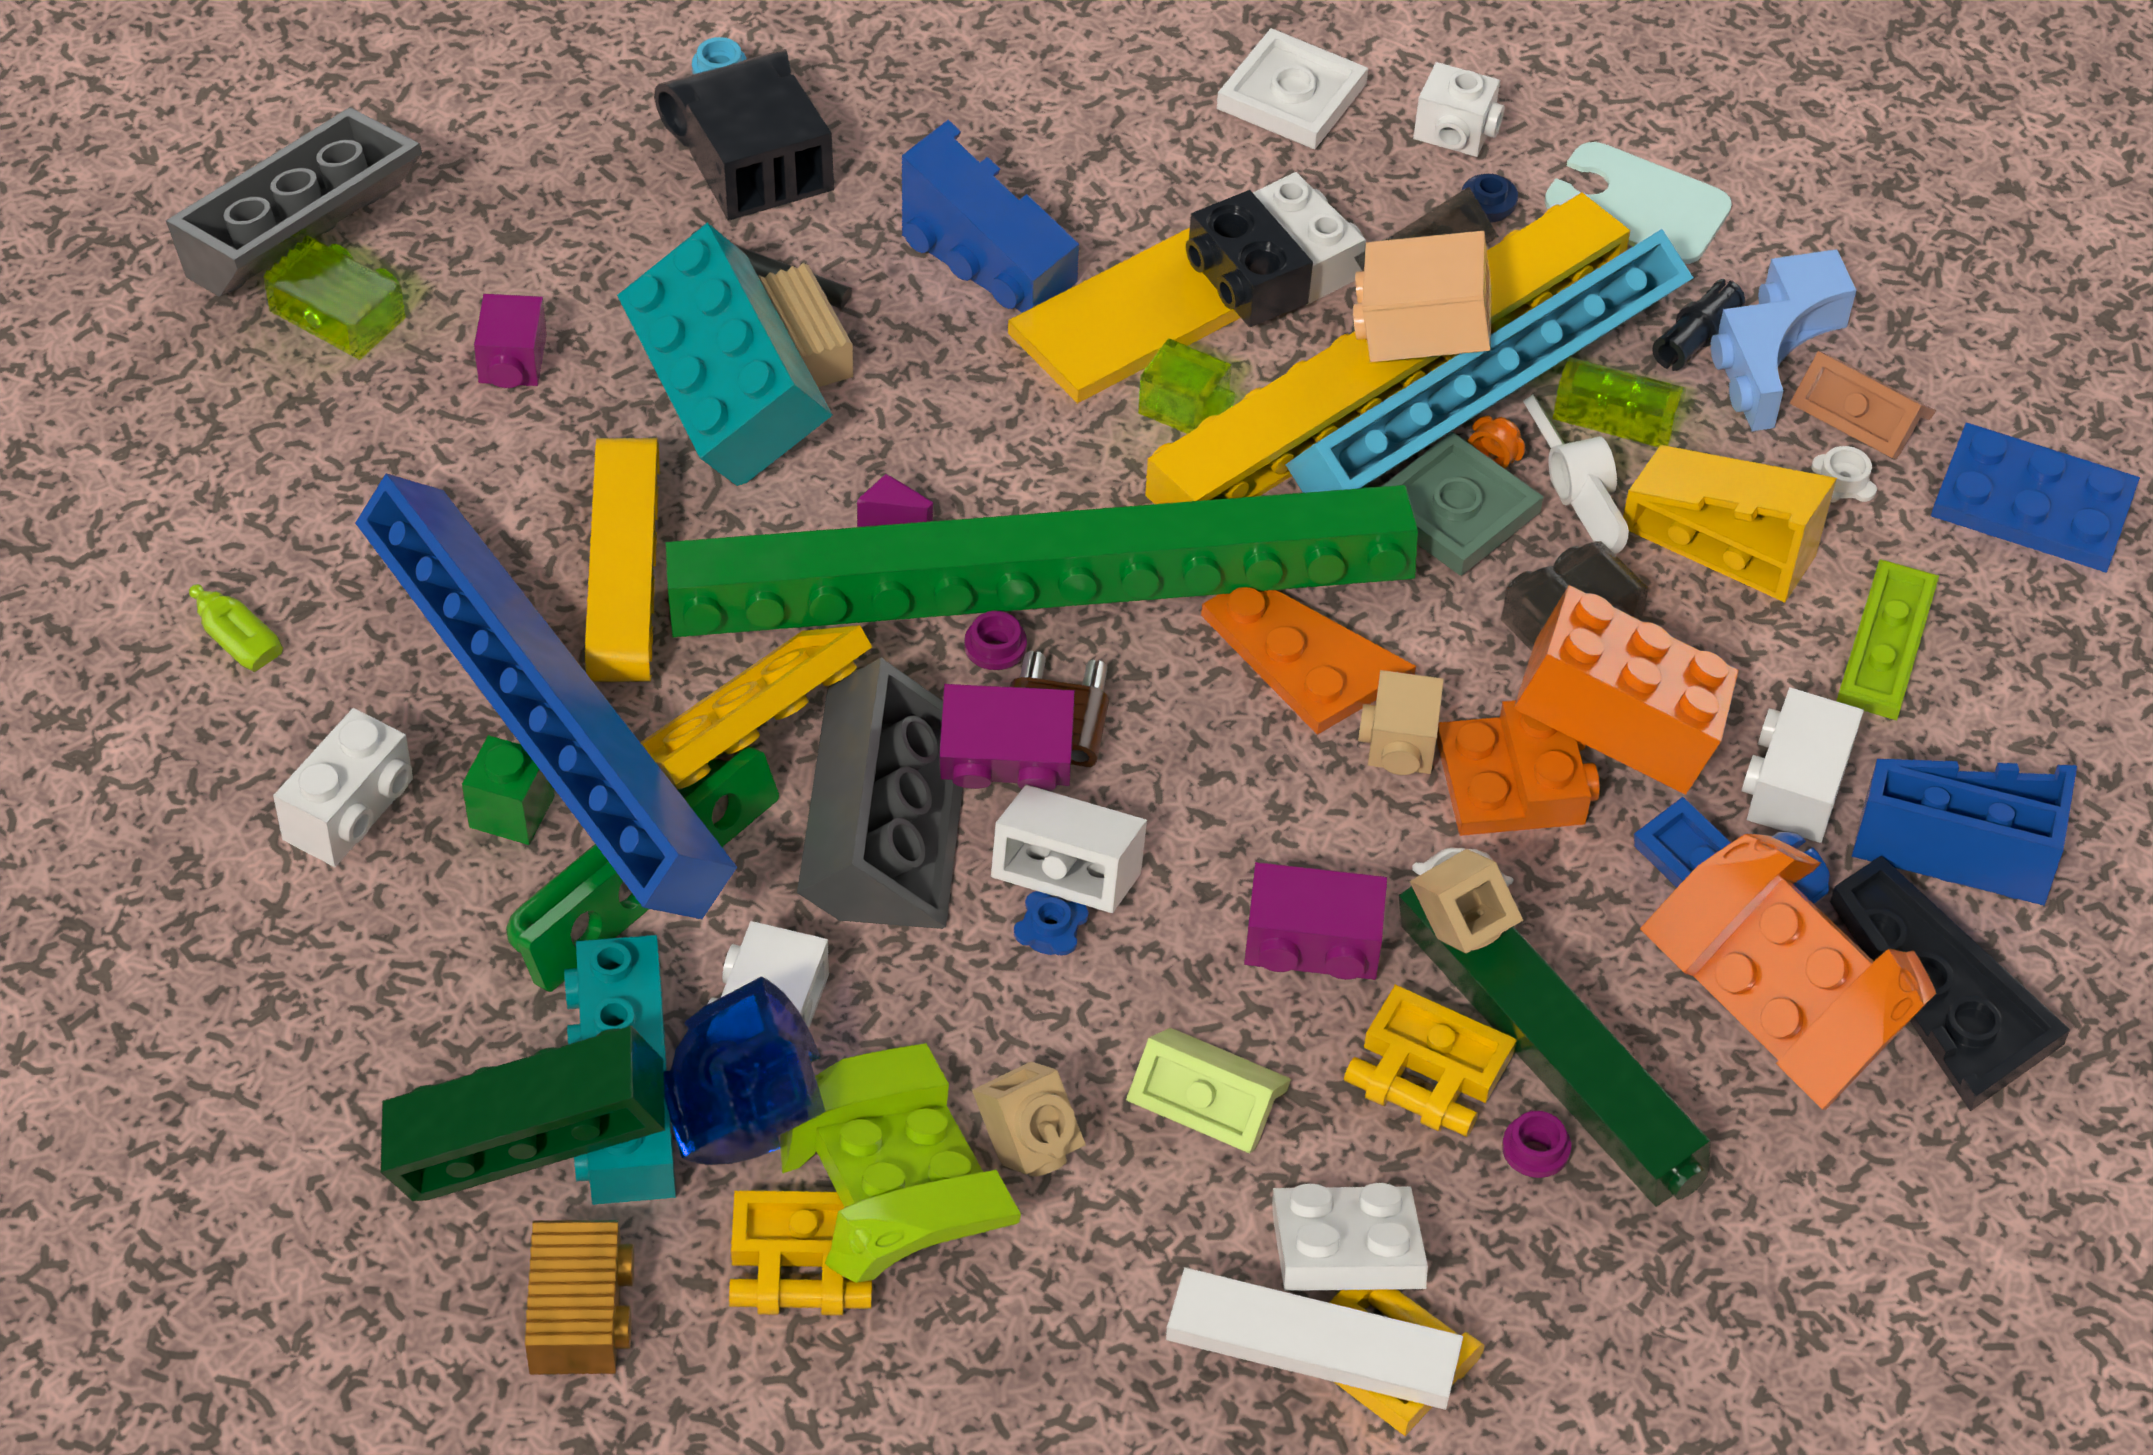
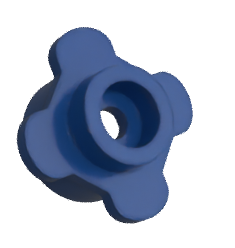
M1039 891L1030 893L1025 899L1027 912L1024 919L1017 922L1014 926L1015 939L1020 944L1030 946L1042 954L1063 956L1072 953L1077 947L1078 927L1085 924L1088 920L1087 907L1072 901L1065 902ZM1052 919L1055 920L1057 923L1047 924L1045 922L1047 920Z

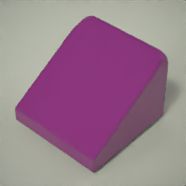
M887 474L883 475L857 501V527L933 521V502Z

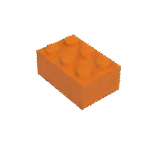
M1568 585L1535 640L1514 709L1686 795L1722 740L1739 670L1726 664L1722 658L1712 652L1700 651L1670 636L1662 627L1654 623L1642 622L1614 608L1601 596L1590 593L1586 594Z

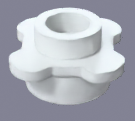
M1839 446L1829 450L1826 454H1821L1814 458L1811 466L1814 473L1837 478L1831 502H1837L1840 498H1856L1861 502H1867L1875 497L1877 487L1869 479L1872 463L1863 451L1850 446Z

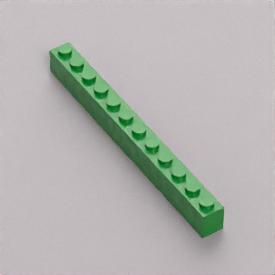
M1397 485L665 542L673 637L977 614L989 611H1015L1230 594L1235 589L1241 587L1268 591L1415 579L1418 529L1406 486Z

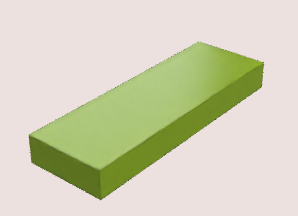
M1879 559L1838 693L1837 702L1893 720L1898 719L1939 575Z

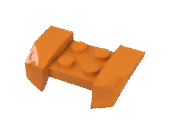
M1744 834L1698 865L1642 925L1640 930L1684 973L1698 980L1778 1060L1776 1064L1822 1110H1826L1932 999L1936 991L1915 951L1902 952L1888 949L1873 961L1793 885V883L1812 873L1821 862L1771 836Z

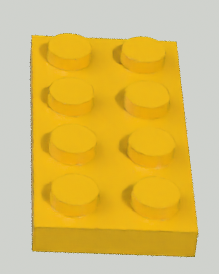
M860 625L801 631L640 743L677 789L690 786L710 772L711 769L707 763L724 751L726 754L735 753L756 741L760 736L757 728L772 717L775 720L786 718L803 708L809 702L805 694L821 683L823 686L832 685L849 676L857 668L853 660L871 649L872 645Z

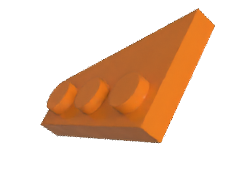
M1241 587L1235 589L1230 594H1218L1202 603L1201 616L1317 735L1361 710L1363 704H1371L1376 701L1380 670L1415 675L1416 666L1278 590L1258 591L1250 587Z

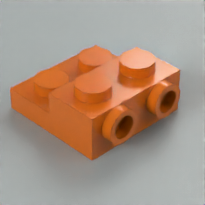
M1516 700L1502 701L1500 717L1439 722L1436 740L1459 836L1585 825L1590 801L1598 800L1600 790L1599 776L1595 763H1582L1579 751L1585 749V744L1515 710Z

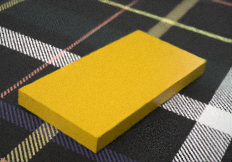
M1189 227L1009 319L1008 334L1078 404L1241 317L1234 309H1228L1223 304L1214 285L1202 272H1197L1191 266L1185 248L1186 242L1189 240Z

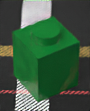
M490 735L487 736L462 783L469 828L530 845L555 797L554 788L521 744Z

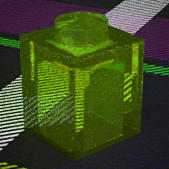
M1168 338L1140 376L1138 414L1186 434L1190 433L1207 417L1219 415L1234 405L1235 392L1230 390L1232 364Z

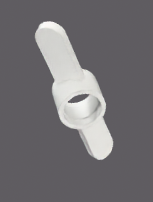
M1531 395L1523 400L1551 447L1548 459L1550 479L1563 505L1571 504L1600 551L1610 554L1619 553L1627 543L1629 530L1625 519L1611 498L1617 486V473L1613 454L1604 438L1598 436L1565 444L1536 397Z

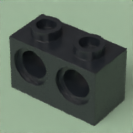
M1251 190L1191 213L1189 240H1187L1185 246L1191 266L1199 273L1202 272L1217 289L1223 304L1228 309H1234L1249 328L1308 304L1313 261Z

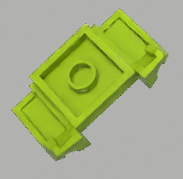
M927 1043L841 1059L791 1090L780 1123L782 1173L800 1168L817 1152L845 1207L838 1211L832 1246L825 1264L841 1276L856 1283L874 1280L894 1263L921 1249L1020 1223L1021 1213L998 1171L983 1172L947 1107L949 1083Z

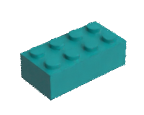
M708 222L617 295L699 458L736 486L749 482L833 416L747 255Z

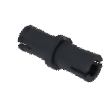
M1720 279L1712 285L1700 300L1686 304L1677 314L1676 323L1653 343L1652 352L1656 361L1666 369L1672 364V370L1677 371L1687 363L1698 349L1710 346L1712 336L1719 333L1723 309L1743 307L1745 305V295L1740 286L1731 280L1726 285L1725 279Z

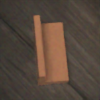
M1820 351L1816 353L1790 401L1791 405L1893 459H1897L1901 454L1919 419L1930 420L1936 410Z

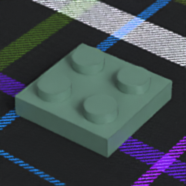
M1451 432L1382 486H1406L1418 529L1417 545L1460 576L1464 575L1541 513L1544 497L1454 432Z

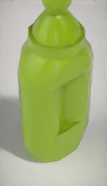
M199 584L190 587L189 595L196 599L197 613L201 617V624L204 630L242 667L256 672L282 654L283 646L277 635L241 601L230 596H223L217 591H204L203 587Z

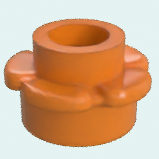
M1488 415L1482 416L1473 424L1474 433L1468 439L1469 444L1487 457H1489V453L1498 456L1493 461L1504 469L1510 463H1513L1514 460L1520 461L1525 453V443L1521 439L1520 430L1512 421L1503 417L1493 419Z

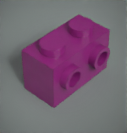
M944 684L939 756L941 779L952 780L955 785L969 789L986 788L991 785V782L1017 783L1021 789L1025 785L1047 791L1054 790L1056 785L1070 786L1074 690Z
M1255 862L1244 965L1264 967L1274 972L1293 970L1328 974L1344 980L1355 978L1376 980L1383 936L1387 877Z

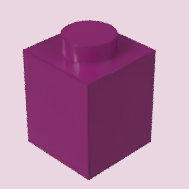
M483 293L474 342L479 383L494 384L501 388H514L518 385L538 386L547 336L543 297Z

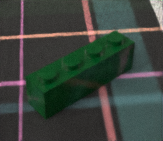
M627 1026L621 1029H607L597 1034V1036L558 1048H545L532 1056L499 1066L482 1067L475 1070L472 1074L443 1083L419 1086L410 1093L383 1100L380 1173L410 1200L428 1201L665 1131L663 1058L632 1026Z

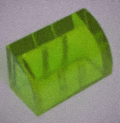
M1570 357L1559 381L1552 419L1658 448L1660 445L1669 446L1685 399L1686 387Z

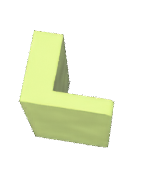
M1168 1028L1148 1038L1126 1101L1247 1153H1251L1259 1143L1274 1100L1287 1092L1291 1079L1176 1029Z

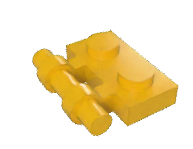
M1395 984L1365 1036L1364 1048L1383 1056L1378 1066H1375L1354 1056L1347 1067L1344 1081L1365 1090L1366 1099L1384 1107L1389 1101L1421 1116L1420 1123L1440 1132L1443 1127H1446L1468 1137L1476 1123L1478 1113L1456 1103L1461 1093L1483 1103L1488 1101L1514 1055L1517 1039ZM1407 1067L1437 1081L1438 1083L1433 1092L1401 1078L1405 1068Z
M734 1191L731 1240L732 1266H758V1279H730L729 1307H757V1313L760 1315H779L780 1308H821L822 1315L842 1316L843 1308H872V1280L858 1283L844 1280L843 1276L825 1264L832 1246L838 1211L845 1208L837 1192ZM781 1266L822 1267V1280L781 1279Z

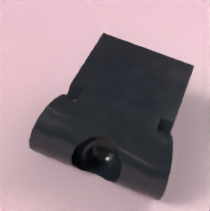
M786 49L663 82L655 87L654 99L661 121L675 138L684 146L689 147L694 161L728 221L834 190L832 133L794 74L791 75Z

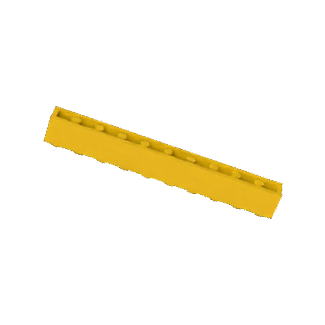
M1581 192L1562 205L1552 206L1542 217L1521 230H1513L1508 233L1500 243L1487 250L1491 279V334L1627 251L1631 230ZM1355 331L1351 334H1343L1327 349L1307 361L1297 362L1286 374L1263 388L1253 389L1242 401L1221 414L1207 417L1190 433L1173 443H1166L1160 446L1147 460L1145 496L1154 504L1261 496L1292 476L1286 467L1288 462L1318 441L1459 354L1370 362L1367 339L1357 340Z

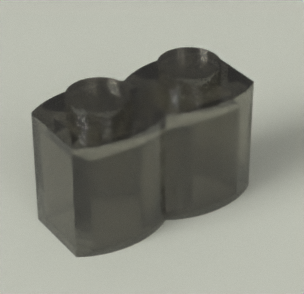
M1602 541L1591 542L1581 547L1572 546L1556 559L1553 566L1544 567L1534 572L1525 571L1511 581L1505 592L1501 621L1532 651L1537 636L1568 585L1586 594L1590 593L1601 596L1614 608L1636 619H1640L1643 615L1649 587Z

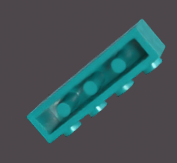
M657 935L576 941L577 968L564 969L567 1010H580V1024L567 1025L568 1044L597 1036V1034L607 1029H621L632 1026L663 1058L665 1131L574 1157L576 1182H590L592 1205L676 1198Z

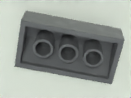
M351 107L347 108L166 220L186 278L218 297L239 289L245 284L246 280L273 263L285 260L295 249L319 234L329 232L338 222L363 206L375 203L381 198L382 194L400 184L422 155L420 143Z
M881 657L827 687L797 893L839 921L943 929L947 924L963 787L955 785L952 780L941 779L939 756L943 701Z

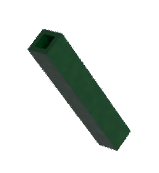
M1412 886L1399 894L1401 927L1495 1030L1517 1039L1515 1053L1655 1207L1673 1196L1677 1200L1684 1199L1703 1184L1709 1171L1710 1140L1514 926L1502 932L1501 936L1491 944L1464 953L1437 939Z

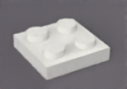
M1270 28L1219 90L1217 109L1315 150L1366 86L1368 67Z
M1373 1183L1365 1187H1324L1318 1184H1302L1295 1188H1273V1221L1284 1291L1426 1289L1428 1265L1411 1187H1395L1386 1183Z

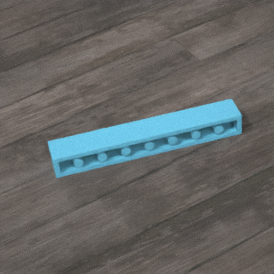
M1663 229L1491 334L1490 351L1457 355L1318 441L1288 462L1286 467L1303 493L1363 488L1693 279V276Z

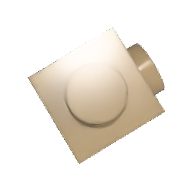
M1380 670L1376 705L1363 704L1358 742L1370 743L1368 766L1383 767L1388 772L1396 775H1409L1414 772L1431 774L1437 739L1443 678Z
M1468 849L1461 851L1410 881L1437 939L1464 953L1491 944L1501 936L1502 932L1523 921L1496 862Z

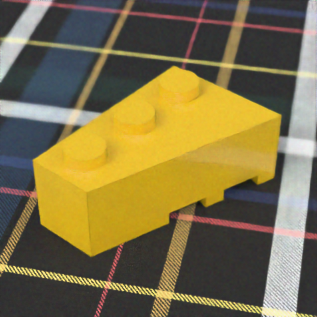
M1660 445L1628 490L1623 518L1628 525L1629 532L1785 603L1816 557L1837 478Z

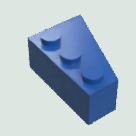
M949 119L902 155V236L905 237L908 244L914 250L920 253H930L947 264L954 275L961 280H972L991 292L995 300L1003 307L1008 309L1016 308L1022 313L1070 289L1078 282L1079 243L1027 194L1020 200L1016 198L995 177L998 175L1000 168L989 157H986L981 162L973 157L956 140L960 136L961 131Z
M1877 759L1861 812L1852 857L1872 862L1879 856H1883L1893 867L2045 906L2064 850L2077 765H2057L2055 774L2019 773L2020 770L2017 763H1997L1995 772L1959 771L1957 761Z

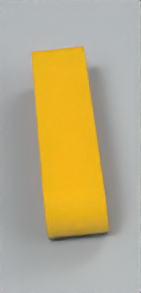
M658 438L596 439L585 634L586 674L593 682H651L652 675H650L649 662H652L654 627L652 626L651 614H654L655 601L653 566H656L657 532L655 520H658L659 486L657 485V474H660Z

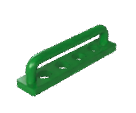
M750 746L745 747L730 761L721 759L709 761L707 764L711 770L706 776L690 786L677 789L721 847H724L779 799V792L764 752ZM727 794V810L724 816L713 824V809L717 801ZM596 844L521 904L511 915L506 927L508 942L517 952L521 953L533 983L548 992H552L565 981L564 969L577 968L576 941L616 938L649 910L642 907L633 893L625 900L619 901V889L623 880ZM588 911L589 922L584 934L572 942L571 931L575 921L581 914Z

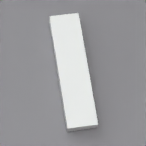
M1185 1267L1166 1332V1340L1445 1410L1463 1340L1461 1335Z

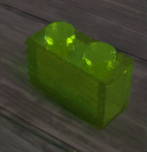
M305 235L303 242H297L295 249H290L287 257L282 256L280 262L274 263L271 270H266L263 277L270 312L286 321L288 320V322L297 325V327L306 330L358 360H361L406 318L402 288L396 277L386 269L377 268L372 270L355 261L352 255L338 244L327 246Z

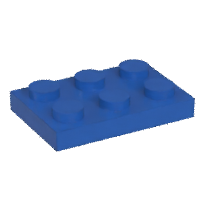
M1966 422L1934 503L1931 516L2107 573L2140 477Z

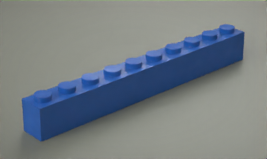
M386 473L355 524L642 907L703 919L737 869L735 863L444 490Z

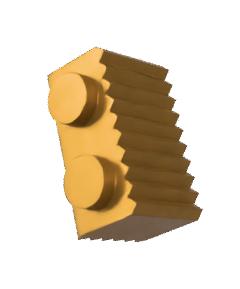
M533 1220L525 1334L529 1374H615L617 1349H630L631 1306H619L620 1287H633L634 1245L621 1244L619 1220Z

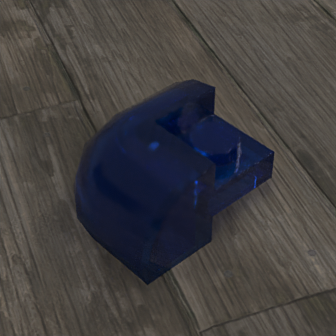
M761 976L704 1006L684 1022L689 1029L676 1048L671 1070L664 1071V1098L682 1159L704 1165H720L758 1158L781 1148L779 1135L826 1112L811 1064L821 1058L813 1036L798 1009L786 994L768 979Z

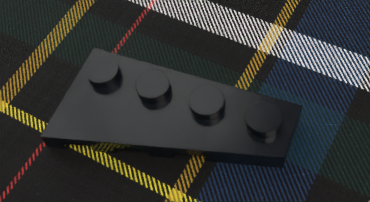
M1879 856L1834 887L1830 903L1867 956L1875 961L1886 950L1892 949L1902 952L1915 951L1934 986L1936 994L1910 1022L1970 1111L2065 1044L2070 1029L1883 856Z

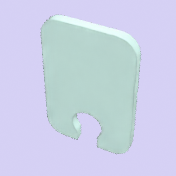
M1599 142L1581 144L1567 161V167L1580 172L1596 173L1607 181L1608 188L1604 192L1585 195L1631 230L1628 245L1633 247L1663 229L1684 264L1696 262L1703 256L1730 213L1731 199L1721 189ZM1555 178L1545 195L1546 208L1549 209L1557 204L1562 205L1581 192L1576 190L1570 183Z

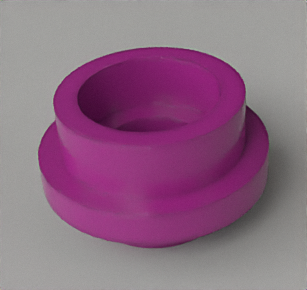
M989 611L979 615L967 629L964 638V649L968 658L977 666L988 670H1004L1013 667L1023 659L1027 649V637L1015 617L1002 611ZM999 641L1003 644L994 645L989 644V642Z
M1530 1111L1519 1116L1508 1125L1502 1141V1152L1508 1164L1517 1172L1534 1178L1549 1177L1560 1172L1569 1160L1572 1147L1570 1136L1563 1123L1556 1116L1544 1111ZM1533 1141L1540 1142L1546 1146L1548 1151H1535L1526 1147L1525 1144Z

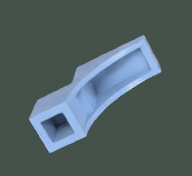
M1837 249L1772 258L1766 283L1761 284L1759 287V304L1723 309L1719 333L1713 335L1711 339V356L1716 369H1725L1730 380L1729 395L1733 409L1736 412H1744L1752 431L1775 428L1784 392L1778 373V366L1783 359L1797 346L1815 336L1832 330L1847 328L1856 288Z

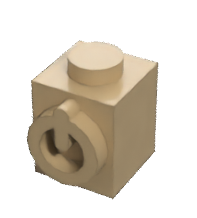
M1029 1062L972 1090L997 1157L1005 1167L1032 1177L1045 1175L1065 1165L1067 1162L1065 1155L1086 1145L1056 1069L1035 1062Z

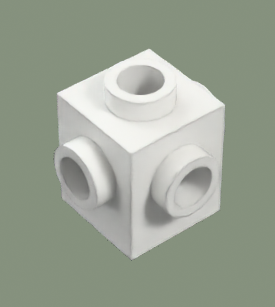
M1436 62L1418 99L1413 139L1478 157L1486 137L1495 138L1503 120L1505 105L1497 103L1500 80Z

